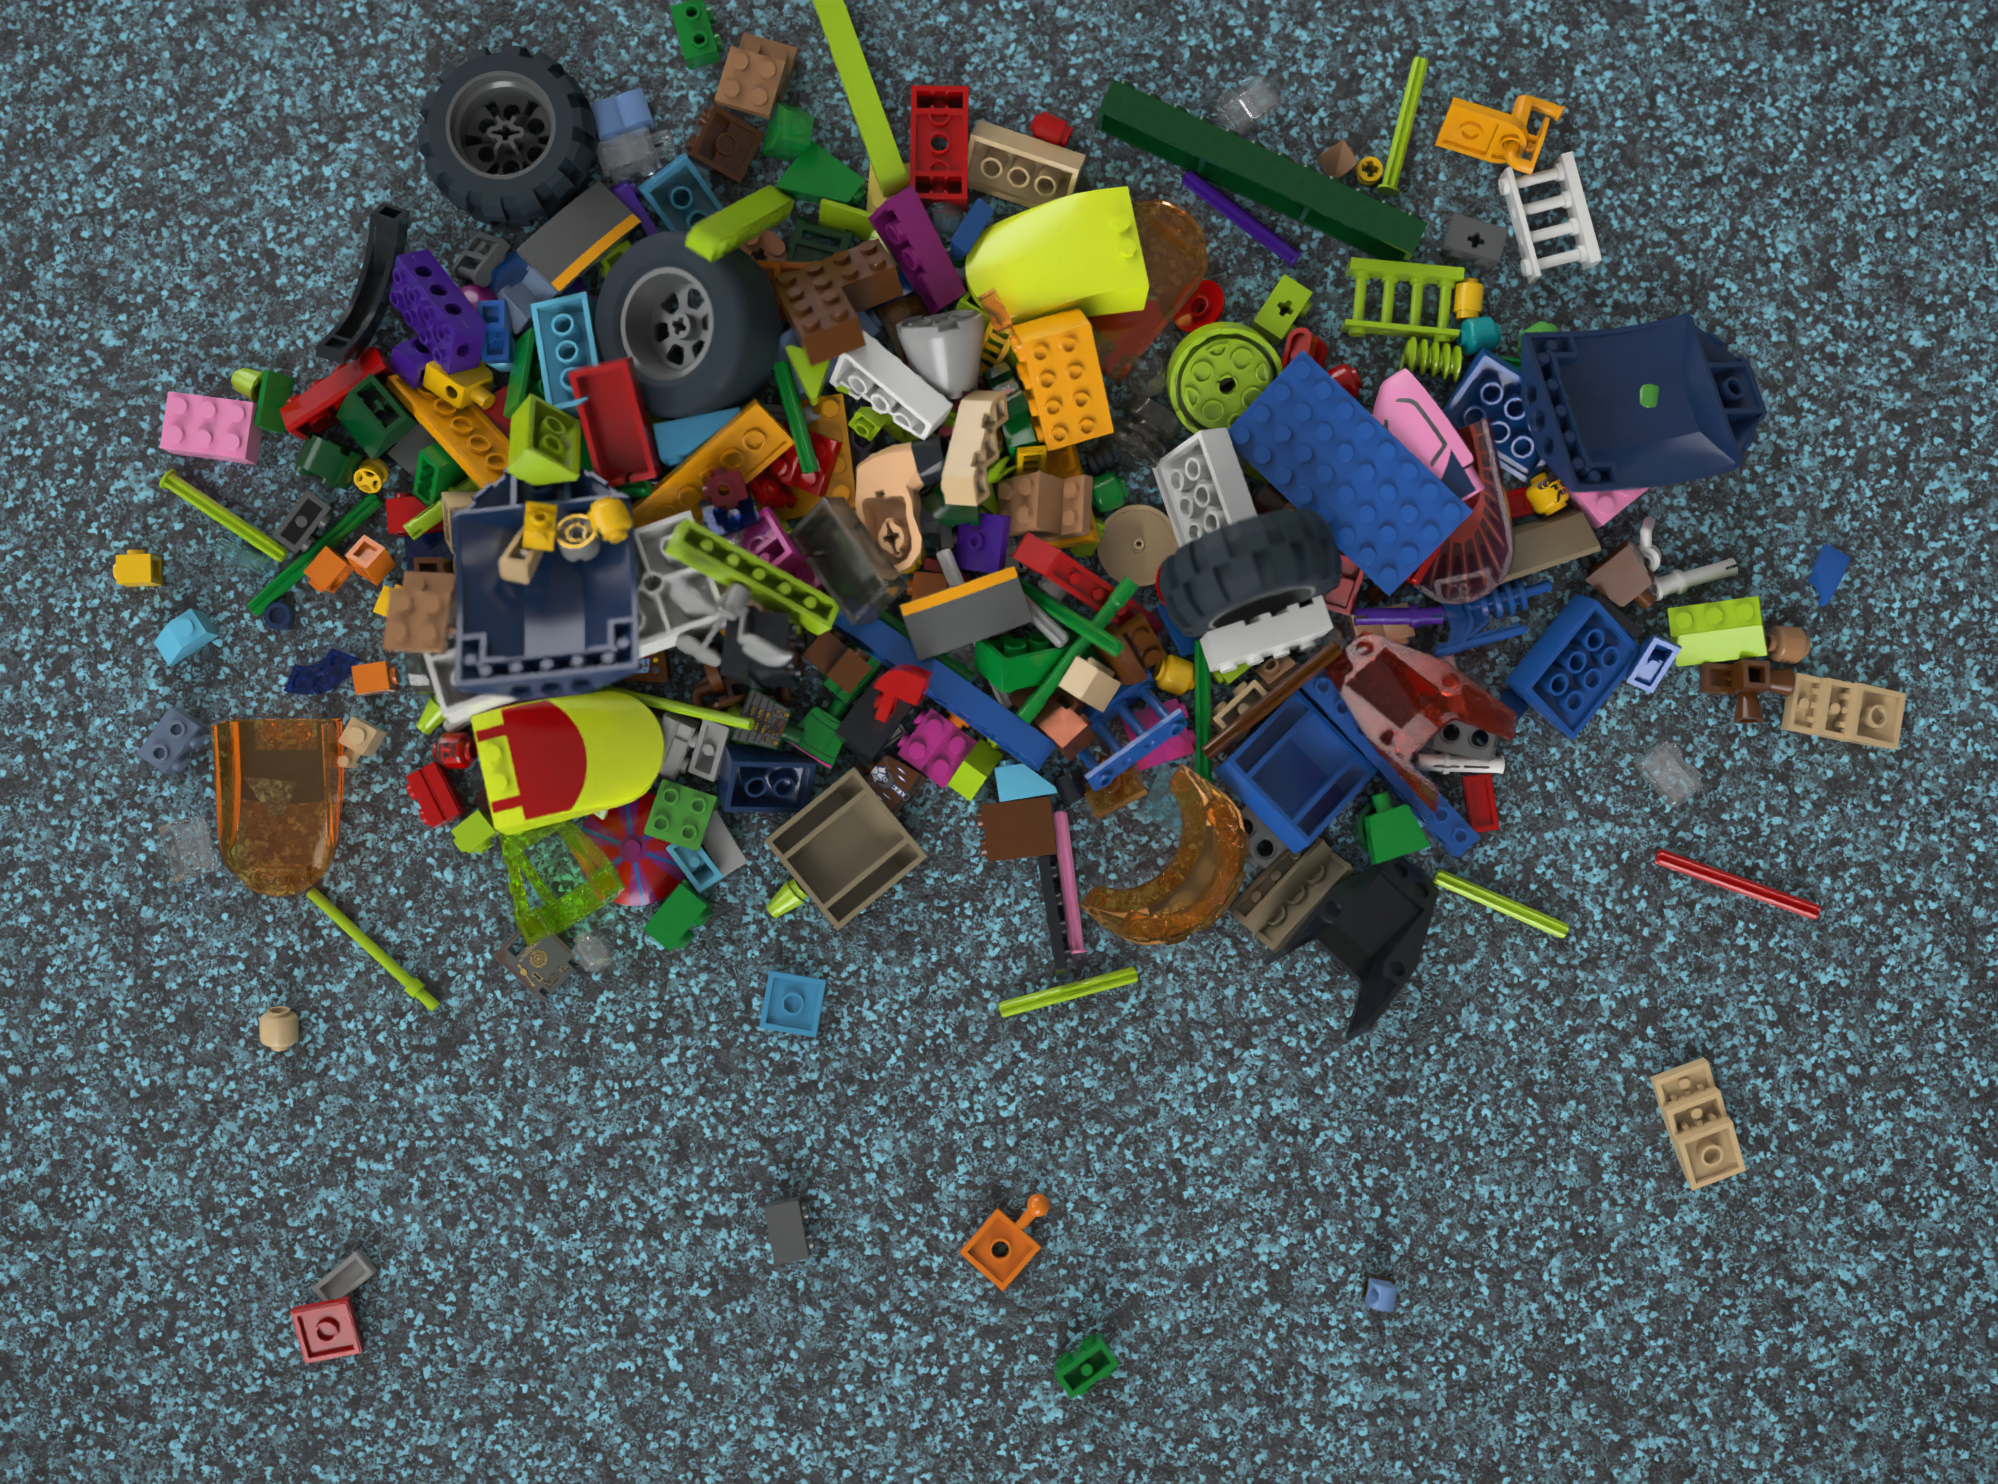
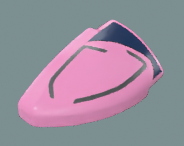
M1404 368L1384 380L1376 398L1373 416L1462 501L1482 491L1485 486L1473 466L1463 468L1473 461L1472 454L1445 414L1412 373Z

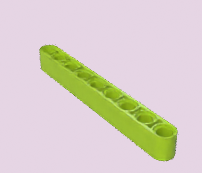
M812 0L882 195L886 197L900 192L910 186L909 179L844 0Z

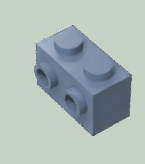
M170 707L136 754L165 774L179 773L187 766L189 762L188 757L192 751L199 748L205 741V733L209 727L182 708Z

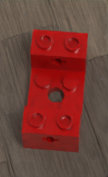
M911 85L910 185H913L926 212L938 213L939 211H936V209L941 208L940 213H968L969 86ZM936 138H943L948 144L944 150L937 151L932 148V141Z

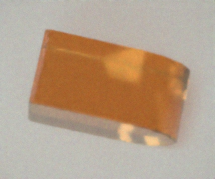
M994 288L977 297L997 334L1014 325Z

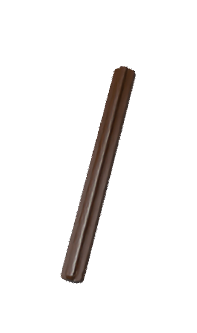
M1332 641L1203 745L1201 747L1203 754L1208 759H1213L1342 654L1343 651L1339 644Z

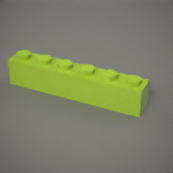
M688 518L675 527L664 553L727 587L733 583L743 586L751 593V600L775 613L791 614L802 628L817 636L831 629L842 604Z

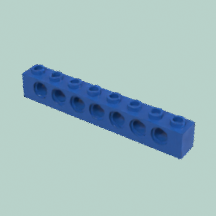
M1325 667L1298 689L1377 770L1376 775L1403 804H1408L1413 815L1451 857H1460L1480 838Z

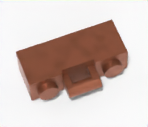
M1038 687L1017 689L1008 697L1016 711L1021 708ZM1063 688L1058 692L1055 690L1051 694L1045 706L1030 723L1037 731L1049 738L1055 744V748L1069 761L1076 757L1095 738L1090 729L1093 724L1083 713H1080L1084 709L1085 704ZM1063 701L1070 706L1067 710L1061 705Z

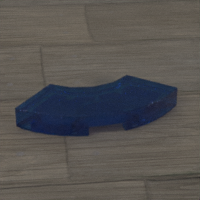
M331 648L326 657L316 664L308 666L294 664L284 691L298 695H317L328 692L344 683L352 674L351 666L358 665L361 659Z

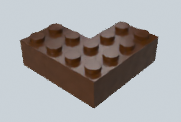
M878 238L864 241L857 247L846 251H838L831 257L810 262L805 267L792 272H784L779 277L771 279L780 307L811 367L866 346L856 313L903 295L896 267Z

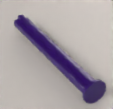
M1193 170L1185 174L1181 181L1184 186L1286 262L1288 269L1294 266L1303 253L1302 249L1300 251L1295 249Z

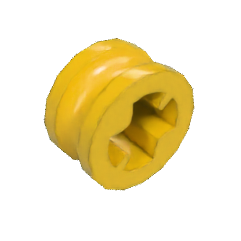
M1371 156L1362 159L1355 172L1358 182L1366 186L1375 184L1382 175V163L1377 158ZM1367 165L1371 166V170L1376 171L1372 177H1367V172H1362V169L1365 170Z

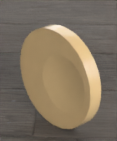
M1130 505L1112 513L1104 522L1106 524L1104 529L1106 533L1097 547L1098 560L1105 573L1117 583H1120L1126 576L1138 585L1139 588L1156 584V573L1159 566L1179 548L1170 519L1163 512L1151 506Z

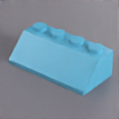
M586 291L530 304L546 402L571 416H579L577 405L588 398L586 394L582 398L575 399L568 372L574 368L601 363L595 339L596 303Z

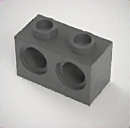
M1448 710V715H1439L1433 750L1487 761L1495 759L1501 725L1494 724V719L1477 716L1476 720L1466 719V713ZM1450 724H1455L1460 730V735L1456 740L1451 739L1447 735V727ZM1479 729L1487 732L1489 736L1486 745H1480L1475 740V734Z
M1245 804L1238 812L1241 819L1247 820L1251 825V830L1246 835V860L1254 868L1260 866L1266 869L1287 846ZM1235 815L1224 826L1235 827L1237 825ZM1225 830L1226 833L1223 836L1236 848L1238 846L1236 833ZM1261 840H1266L1271 845L1270 853L1264 857L1257 852V844Z

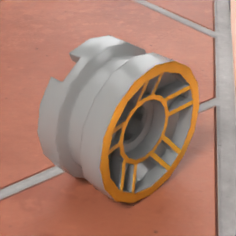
M575 514L565 517L558 523L555 529V538L562 555L570 561L576 562V559L589 560L601 548V540L596 537L586 515Z

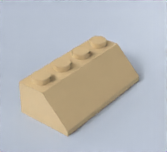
M978 120L971 132L968 143V188L1033 208L1074 194L1086 155Z

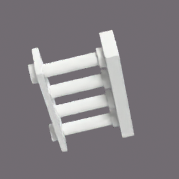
M1572 151L1561 154L1554 162L1553 168L1535 172L1531 175L1515 178L1513 168L1507 167L1498 180V187L1501 195H1505L1522 257L1520 261L1521 272L1524 277L1527 276L1529 284L1535 283L1541 276L1540 270L1578 261V263L1582 264L1583 270L1594 268L1602 261ZM1551 180L1559 182L1562 191L1559 196L1522 205L1518 191L1519 188ZM1558 207L1567 209L1569 219L1566 223L1529 231L1526 220L1527 215ZM1566 234L1574 235L1576 242L1574 250L1537 259L1533 246L1534 242Z

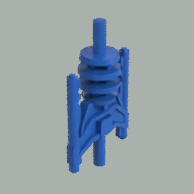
M1516 578L1510 580V585L1508 581L1501 583L1497 589H1494L1485 597L1470 603L1449 604L1438 601L1440 606L1443 607V615H1431V617H1443V621H1446L1450 634L1448 642L1436 645L1437 649H1434L1433 656H1436V658L1448 657L1468 649L1525 634L1527 626H1524V624L1520 625L1519 622L1510 624L1508 628L1502 626L1498 631L1494 629L1481 631L1489 625V612H1491L1493 618L1501 619L1503 617V610L1507 616L1514 615L1516 611L1515 605L1520 612L1526 610L1528 607L1527 597L1552 591L1550 580L1524 586L1521 579ZM1410 584V591H1416L1417 594L1423 593L1416 586ZM1417 624V626L1413 628L1416 629L1427 625Z

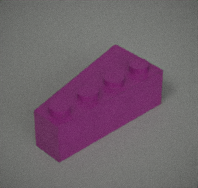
M913 185L886 200L868 218L930 315L936 314L966 293L964 283L957 274Z

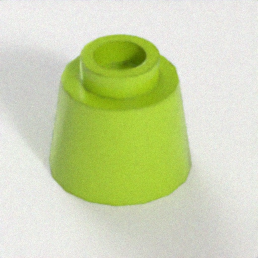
M249 368L238 369L231 377V384L235 391L258 403L263 372Z

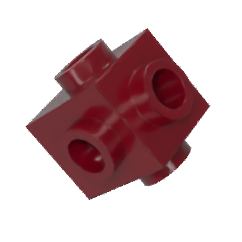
M726 466L710 470V476H707L705 479L706 485L702 486L707 503L712 501L714 508L722 507L723 511L739 506L738 501L749 498L740 466L727 470ZM721 485H727L729 487V490L722 491L719 487Z

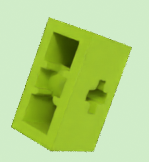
M1284 274L1253 320L1250 328L1279 346L1283 339L1287 340L1288 335L1297 328L1293 323L1298 315L1304 318L1313 303L1308 300L1313 292ZM1283 307L1288 309L1284 316L1279 314Z

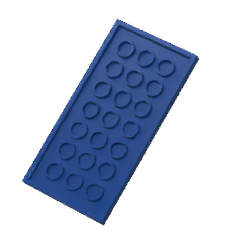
M1301 350L1228 429L1234 449L1297 509L1308 508L1314 512L1317 511L1329 523L1337 547L1388 596L1473 512L1470 507L1304 350Z

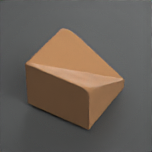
M1345 140L1340 141L1320 154L1317 160L1327 177L1334 176L1339 179L1356 170L1359 164Z

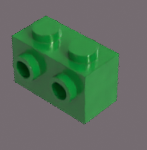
M689 0L671 5L672 17L688 69L691 70L720 62L719 51L724 49L719 32L713 33L711 24L716 23L712 7H706L704 0Z
M1101 1333L1095 1337L1093 1334L1087 1336L1079 1343L1080 1348L1073 1353L1065 1352L1055 1361L1054 1376L1071 1399L1077 1395L1082 1396L1087 1393L1096 1381L1110 1376L1119 1365L1117 1355Z

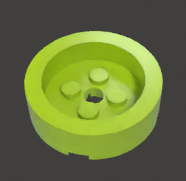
M1215 322L1191 332L1174 350L1166 372L1167 395L1176 415L1182 424L1193 434L1201 430L1225 427L1228 430L1283 371V367L1274 348L1254 329L1236 322ZM1224 378H1232L1234 380V387L1229 392H1222L1219 389V382Z

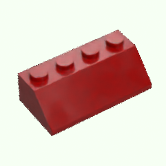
M376 346L373 348L368 347L356 361L353 360L350 363L337 366L333 370V374L326 379L316 380L309 386L310 389L303 394L290 397L285 402L286 405L280 408L288 432L305 441L309 431L322 434L340 422L336 418V414L348 392L371 373L386 385L387 377L395 375V373L390 369L391 363L384 352Z

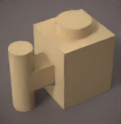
M352 717L338 740L339 743L348 748L345 754L337 759V764L345 768L358 767L360 755L373 757L387 732L362 718Z

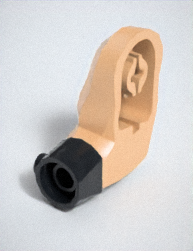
M944 435L930 436L925 441L918 438L910 443L891 445L871 454L857 465L855 506L861 534V551L864 560L872 569L883 573L903 572L911 568L920 558L923 548V536L920 525L921 498L918 491L924 485L928 487L942 480V473L949 449V443Z

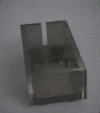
M823 497L788 535L801 555H826L808 556L806 562L851 625L872 624L888 608L886 604L893 603L909 587L844 497Z

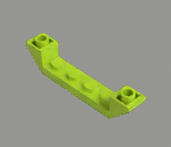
M860 407L848 423V426L854 429L858 435L870 442L881 428L885 429L893 438L898 439L903 444L910 443L912 440L919 438L894 423L892 415L888 413L879 414L872 407ZM991 484L989 485L990 496L982 501L980 513L997 515V501Z

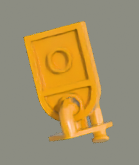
M1520 95L1514 103L1512 114H1508L1453 97L1435 145L1491 163H1507L1511 168L1531 175L1545 139L1550 118H1544L1536 136L1529 134L1526 126L1530 111L1533 110L1551 116L1557 122L1563 115L1566 106L1561 107L1555 103L1530 95ZM1524 151L1529 153L1527 159L1521 158Z

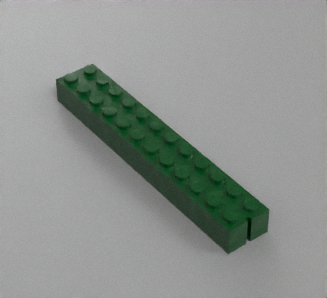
M1113 79L1098 110L1096 130L1183 170H1193L1209 182L1379 260L1408 262L1414 254L1428 224L1413 212L1404 213L1396 209V206L1389 201H1378L1369 197L1370 194L1363 189H1352L1345 186L1343 181L1337 177L1321 175L1311 165L1297 164L1282 152L1273 153L1265 149V146L1258 141L1250 140L1249 142L1239 137L1236 131L1229 128H1224L1223 130L1213 125V122L1206 117L1198 116L1197 118L1188 114L1187 110L1180 105L1172 104L1171 106L1164 103L1156 94L1140 92L1135 89L1133 84L1121 80L1119 82Z

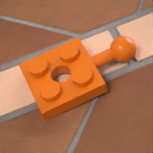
M1040 1193L1030 1196L1027 1201V1210L1016 1222L997 1207L960 1249L959 1253L998 1288L1004 1291L1041 1248V1245L1024 1230L1035 1217L1044 1216L1049 1211L1050 1202L1048 1198ZM999 1241L1005 1242L1009 1247L1008 1253L1002 1257L996 1256L992 1252V1246Z

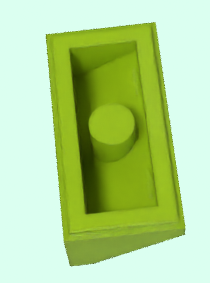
M822 198L819 225L840 231L845 229L854 231L853 237L864 241L869 240L870 235L875 230L868 219L873 213Z

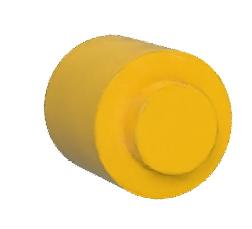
M1464 278L1461 283L1455 284L1453 313H1456V320L1464 321L1468 318H1476L1482 313L1484 285L1479 283V279Z

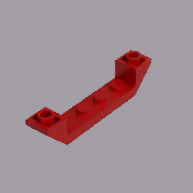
M1026 532L1011 556L1033 572L1043 575L1097 613L1115 590L1113 586L1065 553L1029 532ZM1129 599L1110 620L1119 627L1141 612L1147 619L1156 637L1164 626L1151 612L1132 599Z

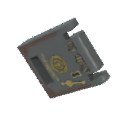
M536 912L493 955L542 1002L548 999V996L541 990L542 987L550 994H553L577 969L569 961L571 958L578 965L585 961ZM529 929L536 937L518 954L510 946Z

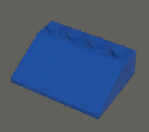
M1482 347L1466 369L1442 412L1459 434L1464 444L1478 454L1479 449L1473 425L1491 418L1500 467L1530 485V480L1536 477L1546 462L1540 458L1521 402V370L1485 347Z
M1575 594L1504 682L1524 702L1569 739L1574 740L1630 671L1640 655V647L1597 600Z

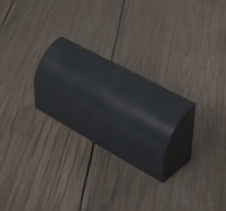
M886 666L882 668L835 730L837 738L870 765L915 706L899 699L893 716L886 723L875 719L878 709L874 708L879 693L882 691L873 687L877 680L889 670Z

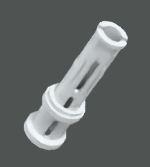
M1728 558L1724 561L1685 572L1675 569L1668 575L1655 576L1654 583L1648 589L1657 597L1656 601L1661 600L1665 595L1673 593L1681 595L1689 587L1736 576L1738 574V567L1727 570L1726 567L1737 563L1733 558Z

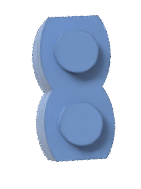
M642 88L629 90L616 97L602 99L590 104L596 121L595 128L602 145H618L628 136L642 137L649 134L651 129L655 128Z

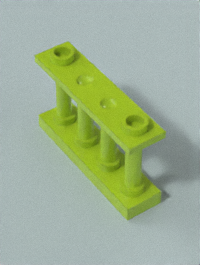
M1351 257L1346 265V276H1352L1353 280H1356L1352 319H1345L1341 325V331L1348 332V335L1352 337H1363L1365 334L1405 338L1415 336L1416 339L1424 338L1438 341L1439 345L1450 344L1459 336L1460 331L1459 329H1448L1452 289L1455 288V284L1461 283L1464 280L1465 268ZM1370 278L1381 279V282L1384 283L1380 322L1364 321L1367 281ZM1398 281L1409 282L1412 286L1409 325L1392 323L1395 284ZM1427 284H1437L1438 288H1440L1437 327L1420 326L1423 287Z

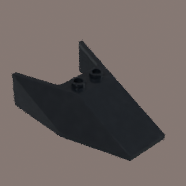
M1403 856L1374 864L1328 890L1263 962L1269 965L1308 942L1314 941L1318 943L1359 982L1360 988L1345 1038L1351 1041L1372 1029L1417 969L1439 889Z

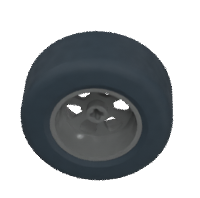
M669 231L650 235L626 250L615 262L603 283L595 313V339L601 363L632 356L646 412L655 416L677 419L743 407L758 393L767 380L775 363L780 341L778 302L773 287L760 265L739 247L730 253L724 251L725 254L721 258L710 262L686 247V239L690 232ZM693 289L699 290L704 299L698 309H694L690 304ZM678 299L679 308L671 314L670 311ZM707 316L709 321L708 331L706 330L705 318ZM667 324H668V330H669V333H670V335H669L668 338H667ZM703 340L705 342L704 347L697 357L695 347ZM676 345H680L684 349V360L681 365L677 364L671 354Z

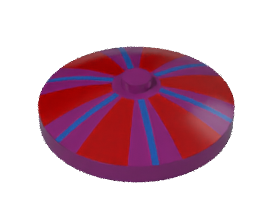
M646 792L629 804L609 809L604 820L592 813L584 821L578 839L579 864L586 880L594 890L610 901L628 906L655 903L673 893L677 886L682 883L683 879L686 878L684 872L666 850V847L672 843L644 834L656 794Z

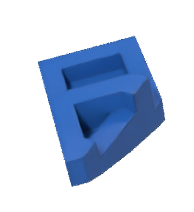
M1828 544L1820 548L1812 568L1813 574L1807 578L1810 585H1815L1820 596L1817 601L1822 607L1829 603L1851 559L1850 556Z

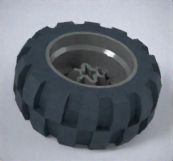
M502 45L501 53L491 54L488 47L467 53L466 56L469 60L467 63L457 69L451 63L437 76V80L441 84L436 93L428 90L419 113L424 118V124L419 125L417 135L419 152L426 161L425 169L444 196L458 210H464L469 213L474 220L491 226L499 225L500 222L508 223L511 228L533 226V219L546 215L548 220H550L565 207L563 203L573 194L576 197L582 194L591 180L587 174L590 166H594L597 163L599 140L596 137V121L590 103L575 78L569 76L560 63L544 53H536L534 56L529 53L526 47ZM531 103L539 105L531 116L527 118ZM497 105L500 115L497 113L493 117L488 110ZM520 112V114L513 115L511 120H509V116L512 113ZM544 126L541 134H533L536 127ZM469 138L482 140L483 144L468 146ZM507 151H509V152H513V151H514L516 154H506V153H507ZM488 154H494V159L491 162L484 163V158ZM541 154L535 162H532L535 155ZM512 168H520L519 172L508 174Z
M1308 508L1284 509L1256 515L1220 527L1178 548L1174 554L1168 556L1162 563L1159 587L1173 624L1185 636L1203 637L1208 631L1242 620L1245 621L1246 625H1249V621L1252 618L1270 612L1272 617H1274L1277 612L1295 603H1298L1300 608L1307 606L1312 601V598L1320 595L1325 596L1332 591V588L1339 585L1343 562L1329 523L1317 511L1314 512Z

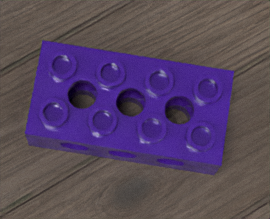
M428 249L397 255L395 268L393 269V286L390 292L392 305L399 310L407 325L412 327L419 336L420 342L429 349L436 363L440 364L448 375L478 368L486 322Z

